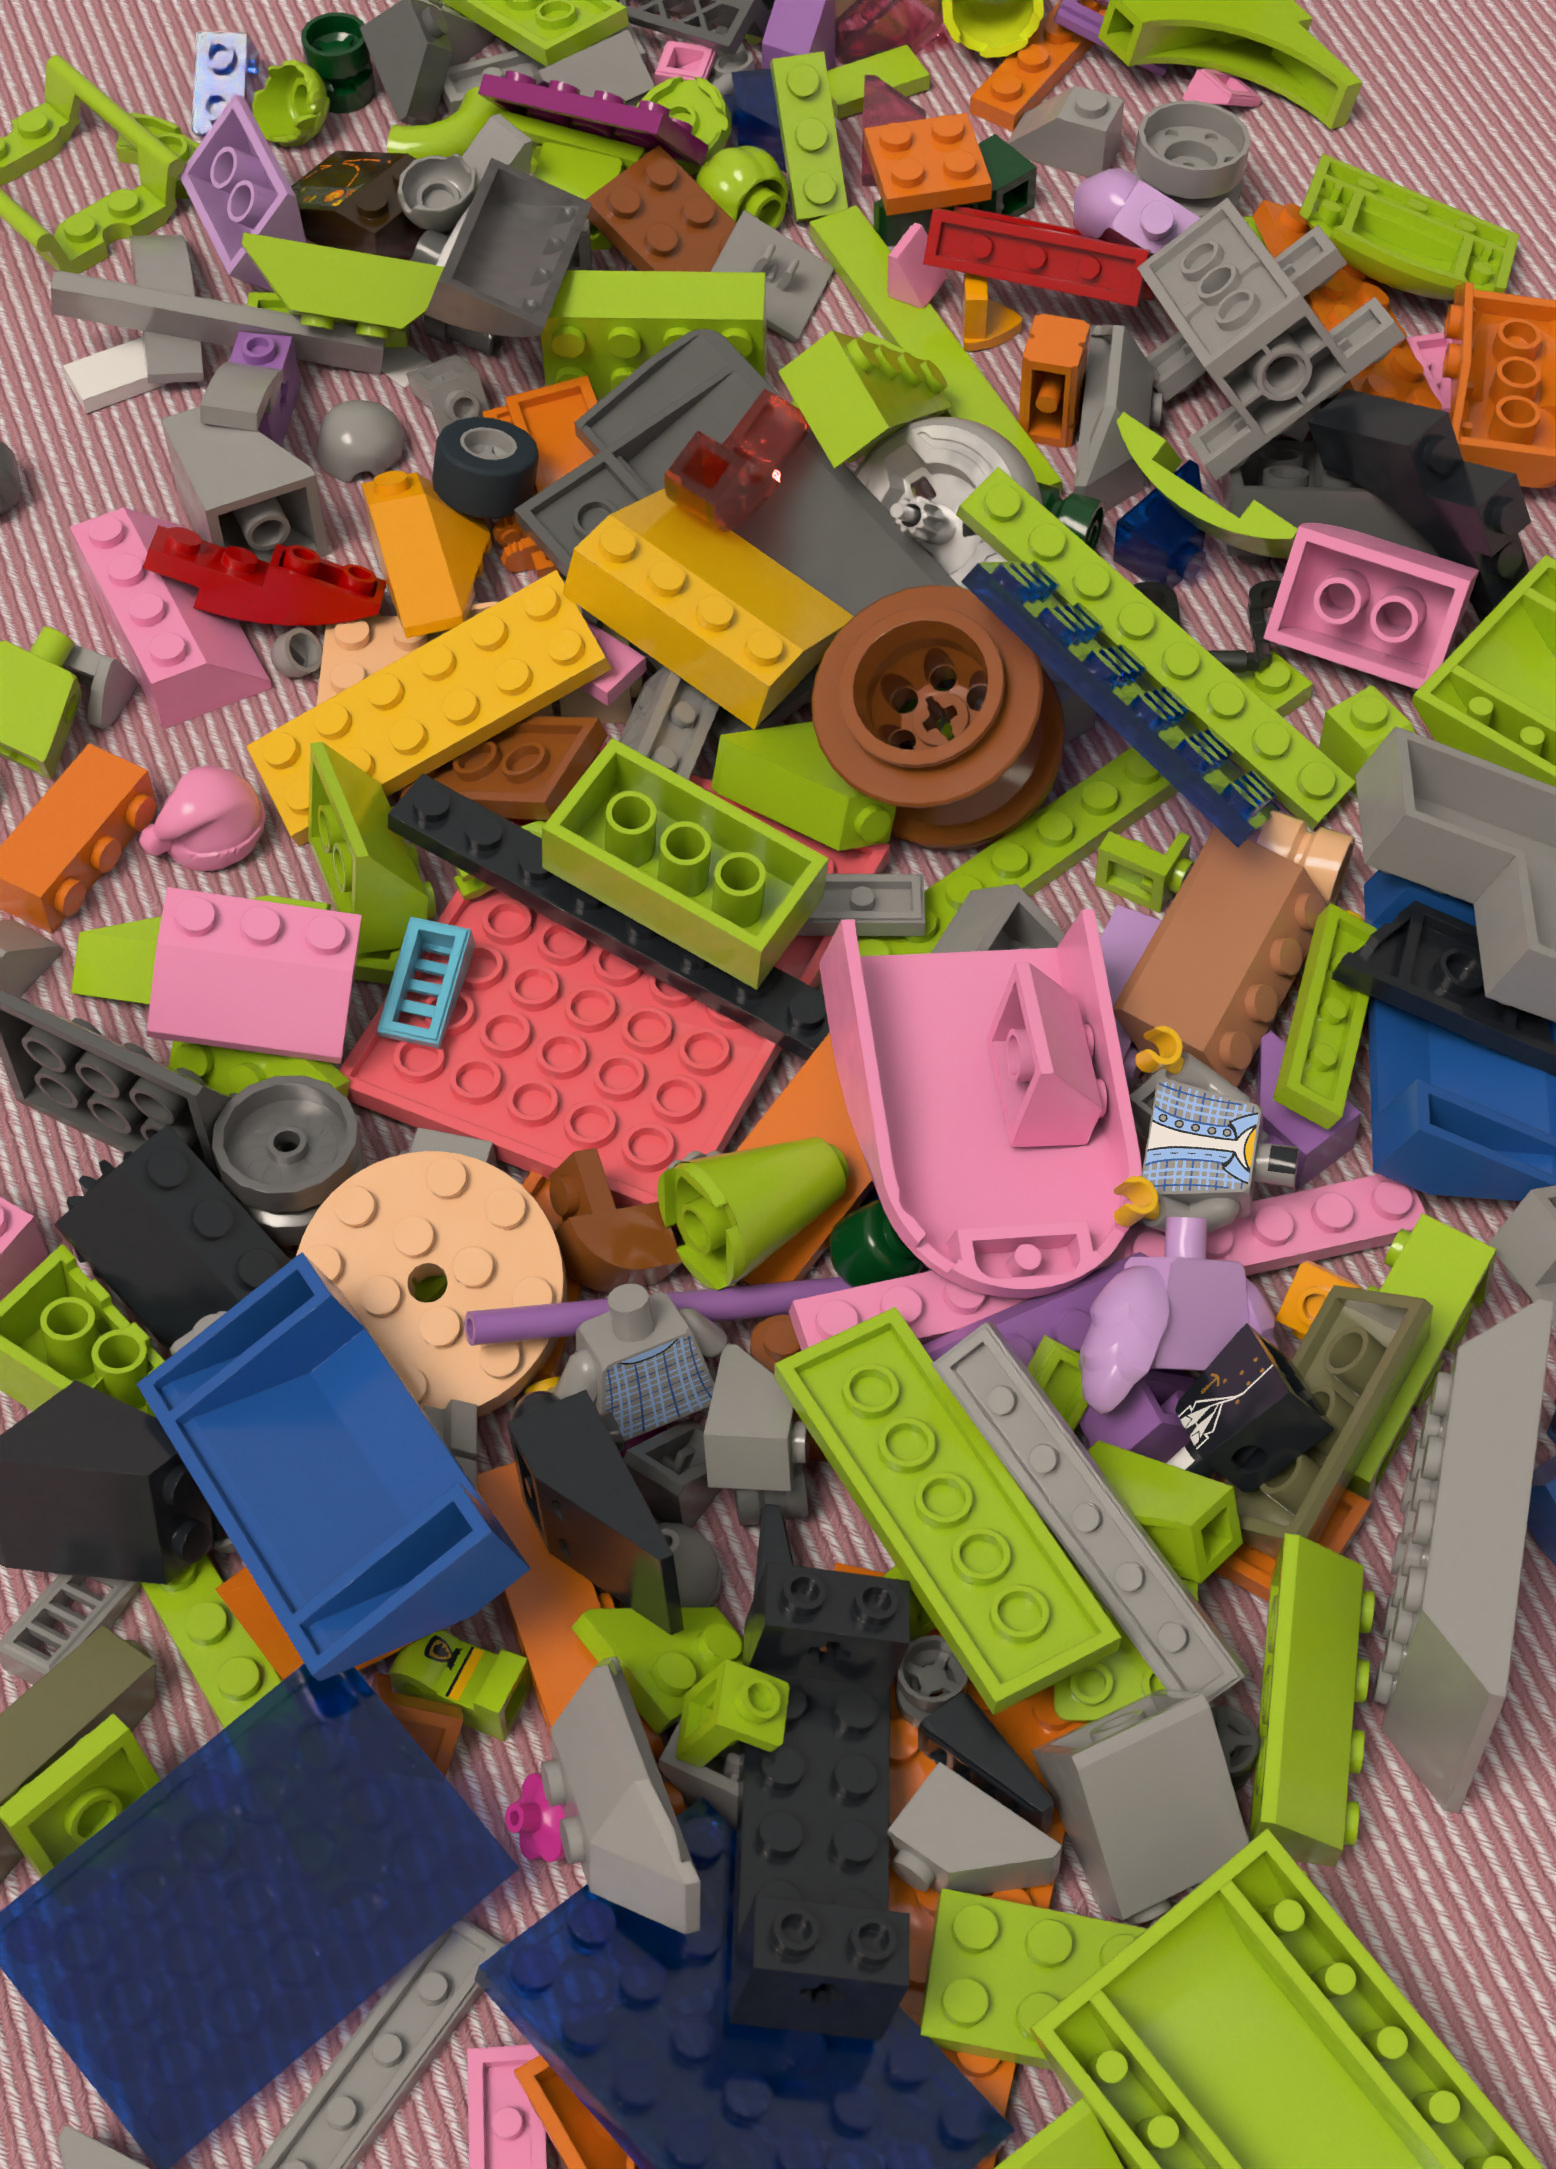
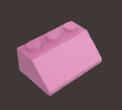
M167 887L156 946L147 1037L341 1064L359 949L362 915Z

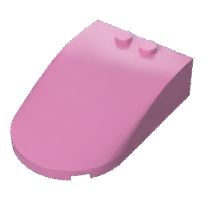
M1081 910L1057 948L860 956L854 919L841 920L819 962L836 1068L850 1120L884 1212L898 1236L917 1258L942 1277L969 1290L990 1296L1005 1298L1044 1296L1066 1289L1088 1277L1113 1253L1130 1228L1117 1224L1114 1219V1212L1124 1204H1132V1202L1123 1195L1114 1194L1113 1189L1132 1176L1142 1177L1140 1150L1095 910ZM1016 962H1030L1075 996L1078 1001L1083 1024H1089L1092 1028L1094 1036L1092 1064L1096 1079H1102L1105 1083L1107 1109L1105 1116L1098 1118L1087 1145L1010 1147L987 1036Z

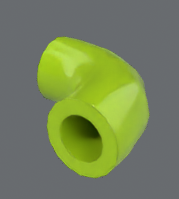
M480 86L474 87L466 92L458 110L444 120L428 125H393L388 136L387 153H407L416 159L431 155L447 158L453 154H460L462 157L488 119L500 113L502 109L478 94Z

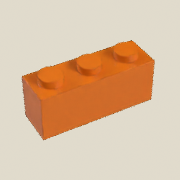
M89 743L0 846V909L51 934L55 932L67 916L76 913L84 901L85 894L103 873L113 869L120 857L121 851L136 833L142 831L151 823L158 806L148 770Z

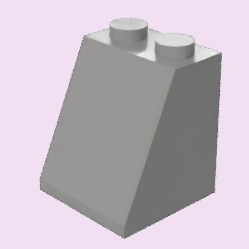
M200 407L161 419L179 499L195 533L202 540L224 548L229 546L245 548L253 552L259 560L268 563L271 561L276 543L286 547L291 545L304 546L315 551L320 557L330 554L316 476L312 467L259 431L201 423Z
M1159 1689L1032 1750L1102 1914L1121 1920L1128 1918L1132 1925L1154 1919L1171 1908L1169 1897L1192 1886L1195 1889L1249 1843L1214 1718L1204 1693Z

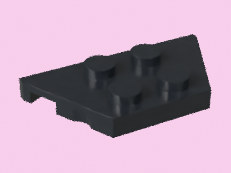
M1415 900L1397 915L1393 923L1384 924L1371 934L1365 945L1354 953L1348 952L1344 955L1332 973L1331 979L1556 1076V1044L1553 1043L1546 1024L1549 1019L1512 1006L1503 1005L1496 1000L1485 997L1476 926Z

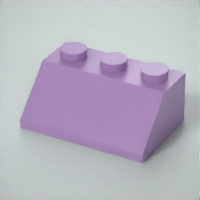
M234 94L186 163L184 171L179 177L228 275L274 292L242 248L243 232L306 243L296 195L244 97Z

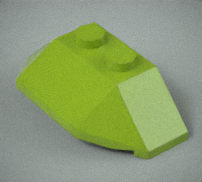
M243 232L242 248L291 314L301 315L300 325L333 331L335 321L356 324V335L389 340L390 330L401 332L426 313L444 269L443 266Z

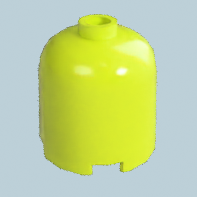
M942 0L943 22L956 43L961 42L968 49L980 52V56L985 58L1005 57L1024 48L1029 43V38L1038 29L1039 23L1043 18L1044 0Z

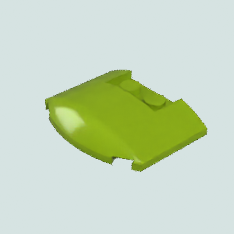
M1323 153L1299 212L1311 229L1317 225L1320 226L1347 264L1354 269L1400 291L1441 300H1454V287L1465 282L1474 283L1475 290L1504 293L1520 236L1517 233Z

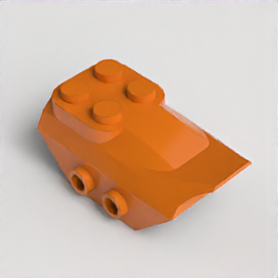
M1467 282L1455 286L1454 305L1450 304L1448 307L1444 326V338L1453 339V343H1448L1446 348L1442 377L1451 378L1450 420L1463 461L1516 473L1520 486L1548 488L1556 485V300L1475 290L1474 283Z

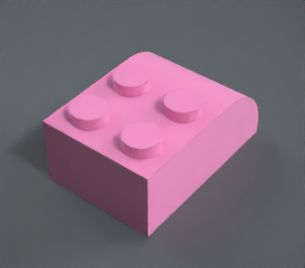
M1303 523L1298 527L1263 639L1419 689L1451 655L1479 570L1355 530L1322 523Z

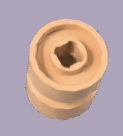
M1271 811L1266 818L1256 843L1303 866L1327 905L1330 903L1335 904L1351 861L1355 837L1326 827H1321L1312 833L1308 831L1305 820L1278 811Z

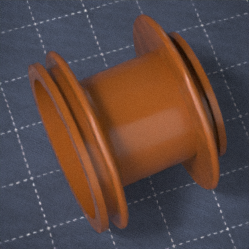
M932 584L906 588L882 597L859 611L840 629L825 651L815 676L811 698L812 721L819 746L831 767L851 787L871 799L897 806L891 830L892 835L929 849L960 850L975 848L998 840L1020 827L1039 809L1052 790L1061 767L1065 740L1064 711L1055 685L1041 666L1034 642L1022 623L1002 604L980 592L959 586ZM957 679L955 685L948 691H937V686L942 680ZM985 697L980 711L973 710L975 702ZM907 700H918V704L913 711L904 714L899 713ZM943 717L948 724L951 723L953 728L951 731L955 738L948 741L945 734L942 735L940 730L942 727L938 720ZM905 741H916L913 750L898 748Z

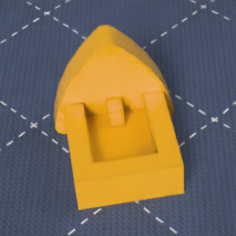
M964 273L962 299L964 350L976 351L992 348L1017 336L1022 331V316L1003 304L988 299L987 277Z

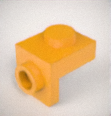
M1305 1261L1300 1264L1275 1320L1292 1328V1334L1303 1341L1333 1285L1363 1289V1287L1312 1261Z

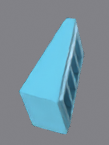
M410 917L378 1025V1036L440 1049L475 948L471 929ZM423 951L449 956L448 964L421 959ZM416 971L444 977L442 985L413 978ZM408 992L437 997L438 999L436 1006L406 1000ZM401 1012L432 1018L429 1029L399 1023L398 1019Z

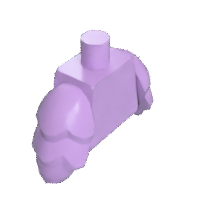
M1123 168L1101 171L1083 180L1076 187L1073 196V226L1082 236L1093 237L1094 239L1102 237L1108 242L1151 250L1150 257L1201 217L1141 180L1137 181L1138 176Z
M1166 1217L1165 1257H1130L1125 1263L1124 1270L1109 1280L1094 1300L1090 1308L1091 1325L1080 1350L1078 1365L1081 1370L1083 1399L1098 1413L1104 1414L1112 1411L1125 1399L1134 1384L1148 1373L1150 1368L1205 1370L1246 1323L1278 1348L1273 1334L1275 1324L1273 1312L1264 1295L1245 1277V1268L1239 1261L1206 1259L1207 1219Z

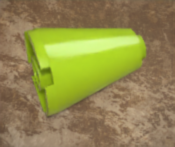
M819 1137L682 1161L664 1171L659 1177L657 1192L659 1209L665 1228L677 1224L685 1242L684 1245L676 1249L683 1264L701 1284L709 1289L719 1290L726 1286L738 1284L839 1200L846 1190L849 1168L842 1152L835 1145L828 1144Z

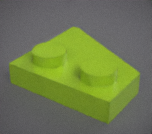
M681 1607L684 1630L673 1635L668 1634L631 1608H602L585 1611L571 1629L598 1662L605 1658L618 1656L635 1707L657 1735L680 1721L685 1693L724 1659H729L743 1665L744 1640L717 1607Z

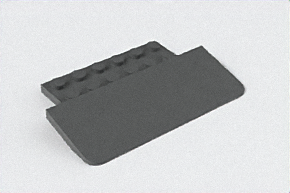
M709 329L691 331L649 358L574 422L576 436L594 456L514 509L516 522L565 577H567L574 548L606 517L669 486L693 504H708L717 509L722 515L724 526L853 616L880 598L906 588L932 584L959 586L915 538L901 534V526L894 524L896 518L891 516L884 505L845 464L834 469L811 428L722 334ZM629 641V647L646 657V668L652 675L663 667L661 663ZM821 661L756 729L776 726L811 701L815 676ZM719 706L707 737L718 748L720 735L754 729Z

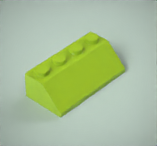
M1285 1533L1270 1580L1258 1721L1260 1742L1255 1759L1248 1840L1250 1843L1268 1828L1294 1861L1335 1867L1343 1852V1846L1354 1847L1357 1840L1359 1802L1347 1801L1349 1773L1360 1774L1363 1762L1364 1730L1352 1729L1354 1702L1365 1704L1367 1698L1370 1663L1369 1660L1357 1659L1359 1633L1370 1634L1375 1594L1374 1591L1362 1590L1363 1565L1301 1535Z

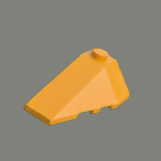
M388 471L377 475L371 482L361 483L373 547L406 639L453 629L465 622L475 597L474 580L476 577H481L484 571L483 555L490 553L492 548L491 534L484 518L459 513L449 507L434 491L433 482L417 472L407 474L403 471Z

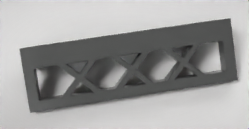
M615 0L627 7L630 24L732 55L736 54L746 33L760 38L764 37L771 15L762 0H636L646 3V5L637 9L630 6L629 0ZM668 10L686 15V17L678 21L672 20ZM709 22L727 27L729 30L726 35L712 32Z

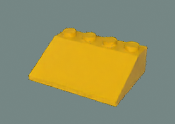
M669 486L610 514L573 550L562 593L754 730L821 661L825 651L840 629L854 617Z

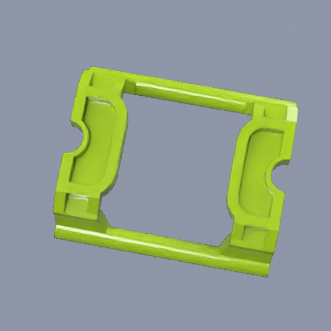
M54 55L46 64V102L12 120V132L3 138L0 137V186L17 179L60 153L63 144L68 142L75 126L80 123L79 111L82 102L137 148L139 176L142 185L133 190L119 189L65 219L58 225L54 235L46 230L2 189H0V217L36 249V252L56 270L81 274L109 257L107 247L111 242L118 239L129 240V236H146L166 224L177 208L175 198L176 180L184 171L185 162L63 57Z

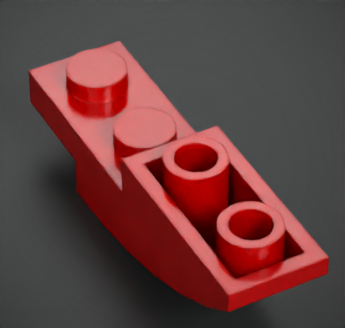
M158 525L149 546L143 569L199 587L193 607L195 609L249 622L286 626L326 625L350 622L378 615L386 587V581L377 578L369 569L354 564L342 566L321 559L315 551L304 546L291 545L286 547L276 543L271 561L268 563L259 560L253 552L237 546L224 548L202 540L197 533L182 527L166 528Z

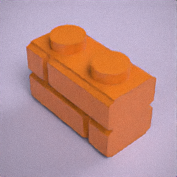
M1043 313L1034 317L1022 356L1019 424L1034 443L1061 448L1071 447L1073 444L1077 423H1079L1083 408L1087 370V346L1089 343L1090 324L1086 323L1085 320Z

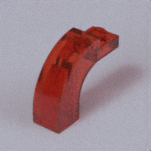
M764 388L722 444L700 431L695 433L664 474L667 498L719 531L728 532L739 527L765 503L778 487L782 469L811 432L809 424L800 409Z

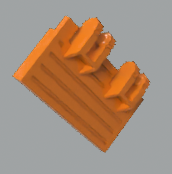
M588 375L505 397V406L482 412L483 417L506 421L525 430L537 443L539 459L533 496L594 456L576 436L574 422L598 403ZM515 515L502 519L499 518L500 520L495 522L492 533L495 541H498L501 547L504 548L500 557L503 566H506L510 573H523L524 570L530 571L535 569L538 578L555 570L558 573L561 572L516 522Z

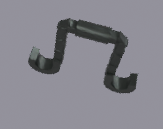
M1150 581L1139 582L1133 585L1182 628L1177 595L1172 588L1159 582ZM1262 581L1250 589L1247 616L1254 652H1246V650H1207L1233 674L1246 673V671L1259 672L1263 668L1269 667L1272 663L1270 642L1263 639L1267 628L1263 608L1274 606L1281 581Z

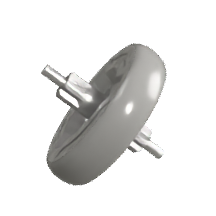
M956 417L928 418L901 427L875 446L862 460L854 475L884 505L891 516L896 518L894 524L901 526V534L915 538L923 548L933 553L934 560L960 587L980 592L1006 607L1027 582L1028 579L956 516L959 505L998 466L1043 505L1039 486L1029 464L1019 450L1001 434L972 420ZM925 479L928 480L936 492V497L931 500L917 496L915 486Z

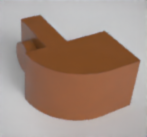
M597 1148L572 1152L549 1175L551 1181V1204L555 1212L562 1216L563 1223L554 1231L563 1256L566 1274L574 1281L590 1289L602 1292H611L616 1287L628 1283L648 1287L657 1285L682 1263L676 1251L678 1247L672 1228H665L658 1202L616 1209Z

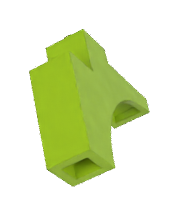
M1109 0L1098 34V38L1128 67L1142 64H1180L1232 74L1262 85L1288 98L1317 117L1329 129L1346 126L1363 83L1308 32L1313 18L1294 0Z
M1100 1440L1087 1450L1179 1577L1202 1583L1243 1544L1233 1486ZM1028 1499V1501L1030 1502L1036 1513L1039 1515V1517L1041 1518L1049 1532L1052 1534V1536L1054 1537V1539L1056 1540L1064 1554L1067 1556V1558L1069 1559L1077 1573L1081 1574L1082 1572L1080 1571L1078 1566L1075 1564L1073 1559L1067 1553V1551L1062 1546L1057 1537L1054 1535V1533L1049 1528L1047 1523L1044 1521L1039 1512ZM896 1565L883 1576L884 1578L905 1580ZM910 1588V1642L919 1637L925 1636L936 1626Z

